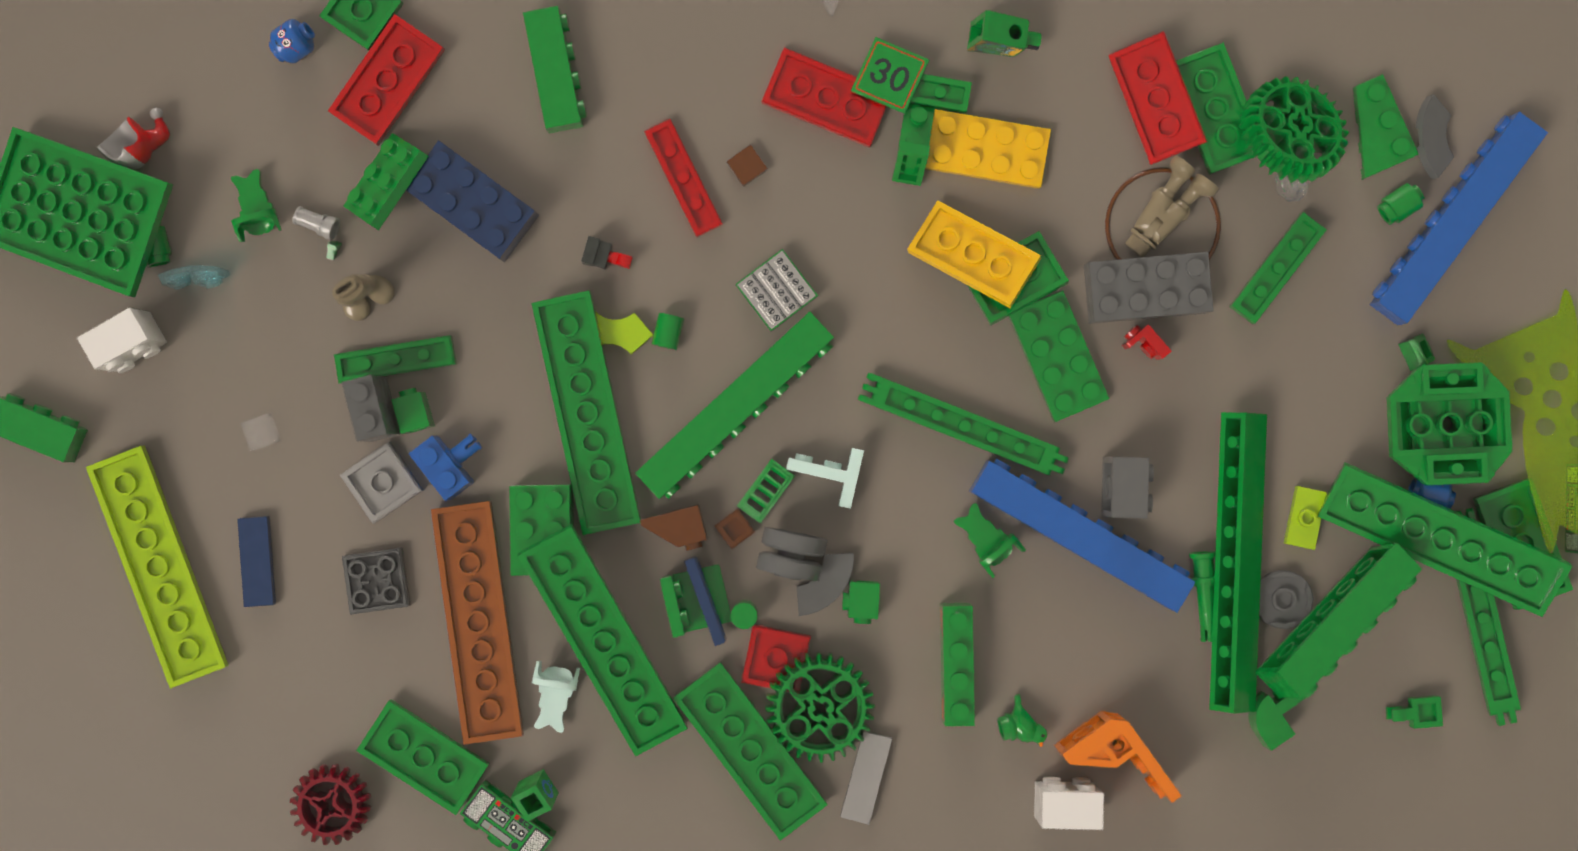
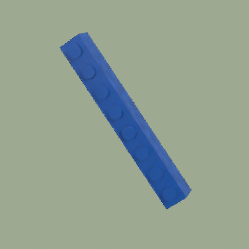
M1520 111L1511 116L1505 115L1500 119L1494 128L1497 131L1491 140L1487 139L1477 150L1479 157L1474 163H1469L1460 173L1459 177L1462 180L1456 187H1451L1443 196L1442 201L1445 203L1439 211H1433L1426 219L1424 224L1427 227L1423 233L1415 235L1407 245L1409 251L1404 258L1400 257L1389 270L1392 275L1386 282L1382 281L1373 291L1372 295L1375 298L1369 305L1396 325L1407 324L1548 134L1547 131Z
M998 459L994 463L991 461L985 462L969 492L1166 608L1178 613L1195 584V581L1188 578L1190 575L1189 571L1176 564L1171 568L1162 563L1165 557L1151 549L1145 553L1137 548L1138 541L1126 534H1123L1121 538L1112 533L1114 527L1100 519L1096 523L1086 518L1087 511L1075 504H1072L1070 508L1060 502L1063 497L1049 489L1045 493L1035 488L1036 481L1024 474H1021L1019 478L1009 472L1011 467Z

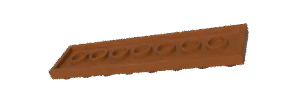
M492 501L431 509L463 745L521 737L524 735Z

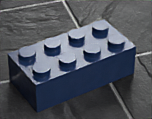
M439 140L429 152L428 158L406 189V191L503 262L508 259L539 217L536 211Z

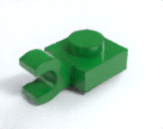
M1437 695L1408 697L1407 707H1385L1386 719H1392L1393 722L1409 720L1410 727L1414 729L1443 726L1441 697Z

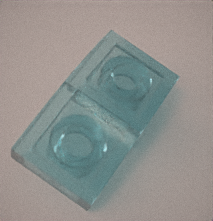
M205 265L180 267L158 274L163 286L174 287L175 290L192 284L191 280H193L195 285L211 289L223 284L222 279L231 276L226 269Z

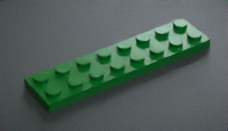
M588 290L531 303L582 534L586 535L640 523L641 516L591 291Z
M1344 462L1318 513V517L1380 545L1398 543L1413 560L1540 617H1543L1572 568L1571 563L1346 462Z
M571 524L519 552V559L635 757L688 729L687 723L573 525Z

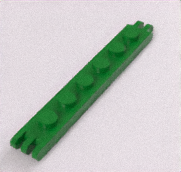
M868 372L866 376L868 380L877 383L875 387L863 384L862 389L872 393V396L869 398L866 395L859 394L857 400L1043 474L1050 476L1051 471L1063 475L1065 471L1064 468L1054 465L1056 460L1066 464L1069 460L1068 457L1058 454L1060 448L875 374Z
M1473 508L1465 509L1466 516L1476 520ZM1456 579L1489 716L1495 715L1498 726L1505 725L1503 713H1507L1510 724L1517 723L1515 711L1521 710L1495 597Z

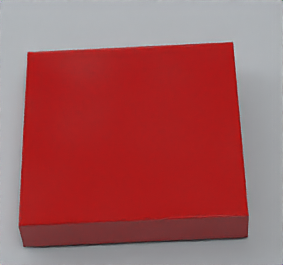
M754 624L752 626L741 683L771 688V682L779 684L780 681L776 677V673L779 672L784 676L787 672L784 664L794 668L795 657L801 663L805 662V653H808L811 635ZM799 677L794 681L793 688L796 691H800L803 677Z

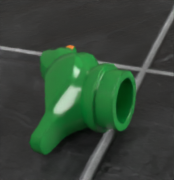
M1020 694L1014 695L1012 713H1005L1004 716L997 718L999 732L1003 741L1009 739L1014 741L1018 738L1022 742H1035L1039 747L1043 746V742L1048 735L1047 730L1038 724L1023 708Z

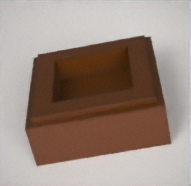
M751 145L726 161L743 187L768 170Z
M739 508L714 525L731 549L755 533V530Z

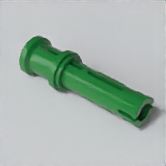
M1216 551L1189 553V558L1193 561L1194 577L1191 580L1195 581L1194 586L1197 589L1201 642H1207V640L1212 642L1215 579L1213 558Z

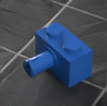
M471 433L452 449H449L439 436L432 435L411 451L409 455L445 501H449L474 483L473 479L463 468L462 463L478 450H481L482 446L479 442H475L477 439Z

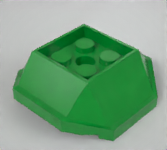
M1483 362L1419 365L1386 397L1389 457L1424 485L1489 483L1495 472L1512 453L1510 391L1490 372ZM1446 416L1452 422V427L1448 432L1444 430L1442 425Z

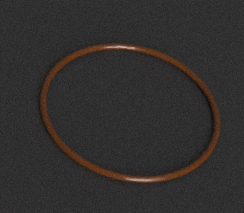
M1155 168L1140 172L1124 182L1112 197L1106 213L1105 232L1108 245L1116 260L1121 258L1113 246L1109 228L1110 215L1116 199L1123 189L1134 180L1152 173H1172L1171 168ZM1213 196L1208 198L1212 203L1216 216V235L1213 246L1208 254L1209 260L1217 248L1221 232L1220 214Z

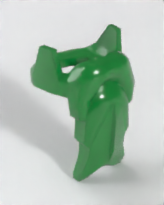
M253 170L247 178L237 175L232 176L231 181L237 187L240 194L238 201L242 209L240 217L231 220L238 241L245 242V230L251 235H262L263 233L271 232L277 226L278 230L282 231L277 212L273 204L269 203L267 192L262 188L260 170Z
M973 503L970 506L967 516L954 519V524L967 532L968 539L976 546L974 550L980 558L979 563L992 578L995 577V574L990 566H996L1007 558L1012 552V545H1015L1021 552L1026 551L1014 534L1006 535L1001 529H996L990 520H985L977 503Z

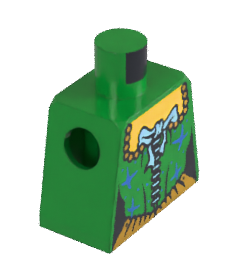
M985 10L971 21L967 51L1015 57L1025 49L1037 51L1041 44L1042 35L1039 32L1028 31V19Z

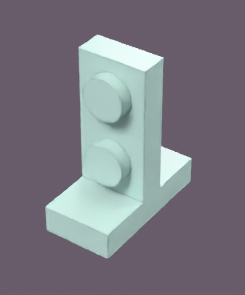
M851 448L846 471L841 470L842 464L825 460L823 466L812 463L813 457L796 453L795 459H788L786 469L843 482L838 506L851 509L864 450Z

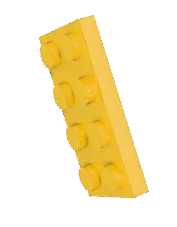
M935 109L929 142V157L925 169L1040 189L1051 129Z
M938 200L907 248L909 254L1008 308L1012 307L1041 259V255Z

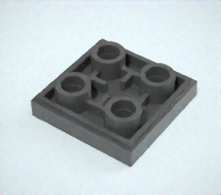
M403 547L342 556L350 615L411 606Z

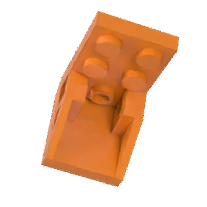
M1100 711L1054 744L1060 755L1070 765L1117 768L1130 759L1142 774L1147 773L1148 776L1144 780L1160 799L1165 796L1173 803L1182 796L1130 723L1118 713Z

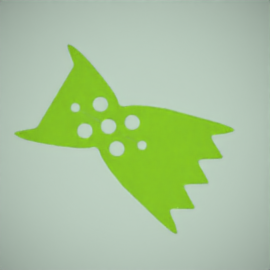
M1567 289L1563 291L1557 315L1476 350L1452 340H1447L1450 349L1463 363L1483 362L1490 372L1510 391V403L1522 408L1525 412L1523 422L1525 466L1541 532L1550 553L1554 550L1560 525L1578 535V447L1572 446L1569 442L1572 436H1578V420L1571 413L1572 406L1578 403V324L1573 301ZM1526 352L1534 353L1535 360L1533 362L1524 360ZM1560 362L1567 366L1569 372L1564 380H1556L1550 375L1549 369L1553 363ZM1518 378H1528L1533 383V390L1529 395H1520L1515 391L1514 383ZM1548 390L1559 392L1562 397L1560 406L1556 408L1546 406L1543 402L1544 393ZM1541 418L1551 419L1555 424L1554 433L1549 436L1541 435L1536 429L1537 421Z

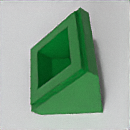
M1423 333L1398 344L1410 371L1415 370L1419 365H1429L1435 360V356Z

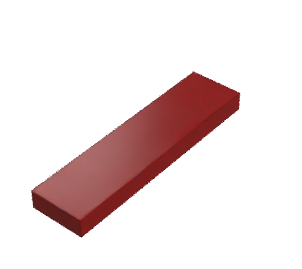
M671 119L644 131L696 238L722 226L723 223Z

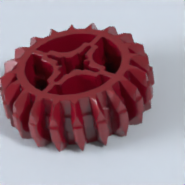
M326 764L320 766L319 772L312 768L308 771L309 777L303 775L299 779L301 785H296L292 791L298 796L292 797L290 803L297 807L290 811V815L299 816V819L294 822V826L297 827L303 824L305 829L302 830L301 835L305 836L309 832L313 833L311 842H316L320 836L322 837L323 845H328L331 838L335 845L342 842V837L349 841L353 838L352 832L358 834L362 830L360 824H365L369 818L364 813L369 812L372 806L364 802L371 798V794H362V790L367 787V783L357 784L356 780L360 777L358 773L349 777L350 767H345L341 773L338 764H333L330 770ZM321 782L335 783L328 793L312 790L316 784ZM344 790H346L351 797L352 808L351 804L346 802L344 799ZM334 795L332 806L335 808L328 813L329 803L327 801ZM310 805L316 808L318 812L317 819L313 816ZM334 816L339 818L344 816L349 819L342 826H326L327 822Z

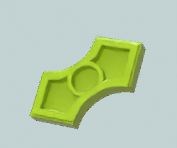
M596 312L603 345H618L626 349L630 354H633L653 337V333L635 313L623 319L612 320L604 318Z

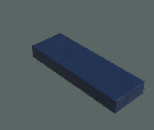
M270 516L239 518L237 521L244 607L275 605L276 596Z
M698 557L686 559L684 562L714 645L723 644L727 637Z

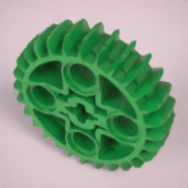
M1287 76L1281 80L1274 78L1270 82L1266 81L1256 89L1243 106V111L1239 116L1243 121L1240 123L1239 128L1244 130L1240 138L1248 140L1244 149H1252L1254 153L1251 159L1257 157L1261 161L1259 168L1265 165L1269 168V175L1277 172L1279 180L1288 176L1290 183L1298 179L1302 184L1307 180L1313 182L1317 178L1325 176L1338 164L1345 154L1344 148L1348 144L1345 138L1349 131L1343 129L1347 121L1339 118L1343 111L1334 108L1336 101L1330 102L1326 98L1328 92L1321 94L1318 91L1319 85L1312 88L1309 86V80H1305L1300 84L1298 77L1293 78L1291 81ZM1270 101L1274 102V106H1266V104ZM1315 153L1322 154L1318 159L1314 158Z
M817 651L816 660H811L809 654L805 653V662L803 663L797 657L794 658V668L784 664L787 672L785 676L779 672L776 673L780 683H770V687L776 692L775 694H766V698L773 701V704L766 705L765 710L767 712H774V715L767 717V723L777 724L771 728V733L777 734L781 732L777 742L782 744L787 740V752L796 747L797 758H800L803 752H807V759L811 762L814 754H818L820 762L823 763L824 754H829L831 760L835 761L836 751H839L845 757L846 750L844 747L848 745L851 749L856 750L853 740L855 738L862 742L865 740L860 731L861 729L870 731V727L865 723V720H873L874 716L867 712V709L875 708V704L866 701V699L874 694L871 690H863L870 683L866 679L859 682L863 672L858 670L852 673L854 668L853 662L843 666V656H840L834 662L831 652L828 653L826 660H823L820 651ZM829 670L836 674L820 686L809 671ZM799 677L809 680L808 687L803 691H796L793 688L794 681ZM845 680L850 683V690L846 694L835 692V686L838 682ZM788 689L799 705L784 717L783 699ZM828 690L830 691L833 698L837 701L835 704H833L830 696L826 694ZM856 696L857 713L853 724H851L841 709ZM813 700L821 704L826 702L824 706L827 713L825 714L820 710L815 711L816 708ZM805 709H807L810 718L814 720L812 723H810L809 718L803 712ZM800 719L805 722V727L801 732L795 733L789 729V725L793 720ZM836 723L847 725L846 732L841 736H835L831 733V729ZM820 728L831 742L815 744L804 740Z

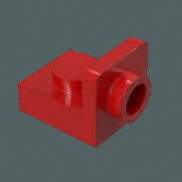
M1149 324L1141 328L1136 325L1124 335L1127 339L1122 344L1124 349H1129L1140 340L1142 342L1140 345L1141 350L1150 359L1161 360L1172 352Z

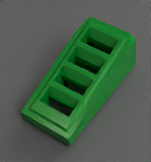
M771 458L737 507L761 523L795 475ZM770 470L774 471L785 479L784 482L780 484L769 476L768 472ZM763 479L778 489L775 494L760 484ZM755 490H760L771 500L766 503L754 494ZM749 498L764 508L761 513L747 503Z

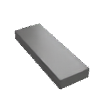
M863 730L862 736L865 740L863 742L860 741L840 817L869 825L892 737Z

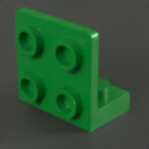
M720 565L703 567L702 571L721 623L731 622V612ZM688 571L661 577L660 583L673 638L683 636L686 632L707 628L708 626Z

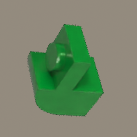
M1262 691L1256 695L1255 712H1248L1251 729L1265 748L1272 751L1296 735L1282 714L1306 698H1279L1275 692H1273L1274 697L1271 698Z

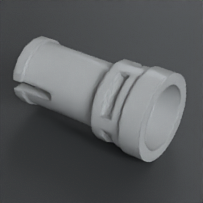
M301 206L295 210L293 215V224L313 230L317 235L331 241L336 237L340 227L339 218L326 214L320 215Z

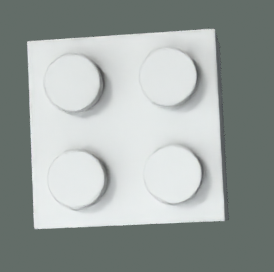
M133 308L124 310L77 337L94 369L108 372L118 371V373H124L135 366L134 362L142 357L147 359L158 354L161 351L159 347L167 343L151 313Z
M1043 777V781H1035L1034 817L1042 828L1103 830L1104 793L1094 782H1090V778L1074 777L1072 782H1061L1059 777Z

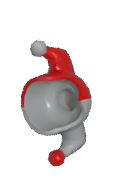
M156 107L150 111V117L155 122L154 129L144 130L132 118L127 117L119 128L97 146V149L110 162L133 170L143 167L149 161L152 152L162 146L170 137V131L162 118V109Z

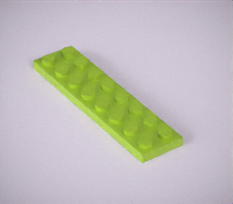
M139 446L87 466L86 470L169 688L171 689L228 667L227 659L146 447Z

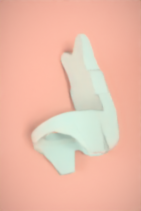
M537 661L532 683L539 685V692L541 693L539 707L541 712L534 727L541 729L550 725L557 732L562 733L564 732L563 714L568 707V698L572 697L573 691L577 689L580 668H576L574 677L570 670L556 666L548 667L544 672H541L542 661Z

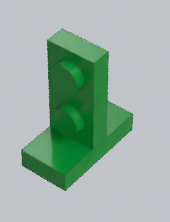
M910 103L906 113L903 114L892 181L921 186L929 157V142L935 108Z

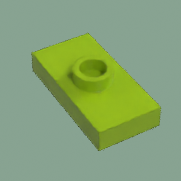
M1295 486L1284 544L1315 550L1322 519L1318 517V513L1327 492Z

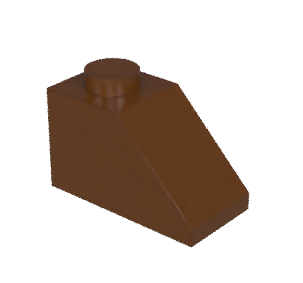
M699 504L640 520L642 527L676 547L685 546L686 551L703 547L702 541L708 539Z

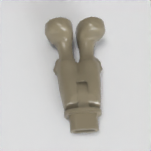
M1175 156L1170 162L1172 173L1165 187H1160L1152 192L1151 200L1142 211L1134 227L1131 228L1130 232L1132 235L1125 242V245L1140 257H1144L1150 249L1155 250L1182 221L1188 219L1190 213L1189 206L1196 199L1202 196L1212 197L1219 190L1211 180L1201 174H1196L1186 191L1174 202L1173 198L1176 192L1195 173V169L1179 156Z
M352 274L339 281L333 288L332 294L338 301V304L342 305L347 317L355 321H362L370 314V305L366 296H369L370 299L378 304L385 305L392 301L394 287L389 280L382 276Z

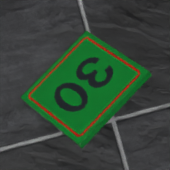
M875 37L851 91L905 114L930 60Z

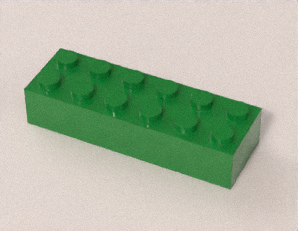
M1398 543L1370 547L1260 665L1255 673L1279 698L1310 697L1318 689L1317 683L1320 679L1333 673L1338 667L1337 661L1357 647L1358 642L1356 640L1363 633H1368L1377 625L1378 621L1376 619L1379 615L1394 607L1398 601L1396 597L1416 583L1417 578L1415 576L1422 568Z

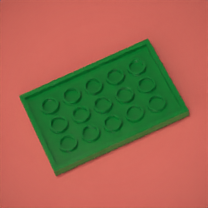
M12 127L0 163V248L136 298L174 184L28 131Z

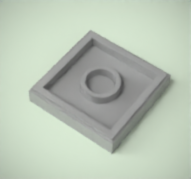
M387 442L340 474V477L372 524H375L423 491L391 442Z

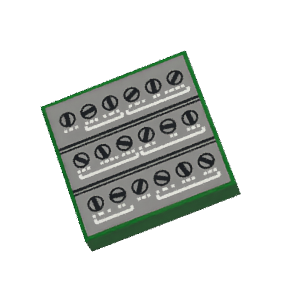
M783 249L735 284L771 332L818 297Z

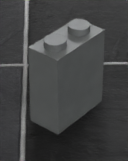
M368 375L342 382L356 441L374 442L401 435L386 377Z

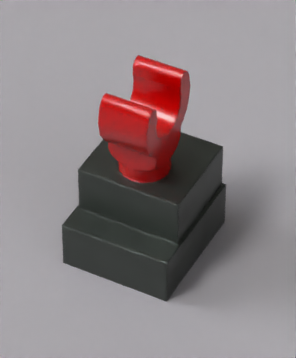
M588 236L581 262L582 264L605 270L607 263L630 269L633 258L626 254L612 252L611 243Z

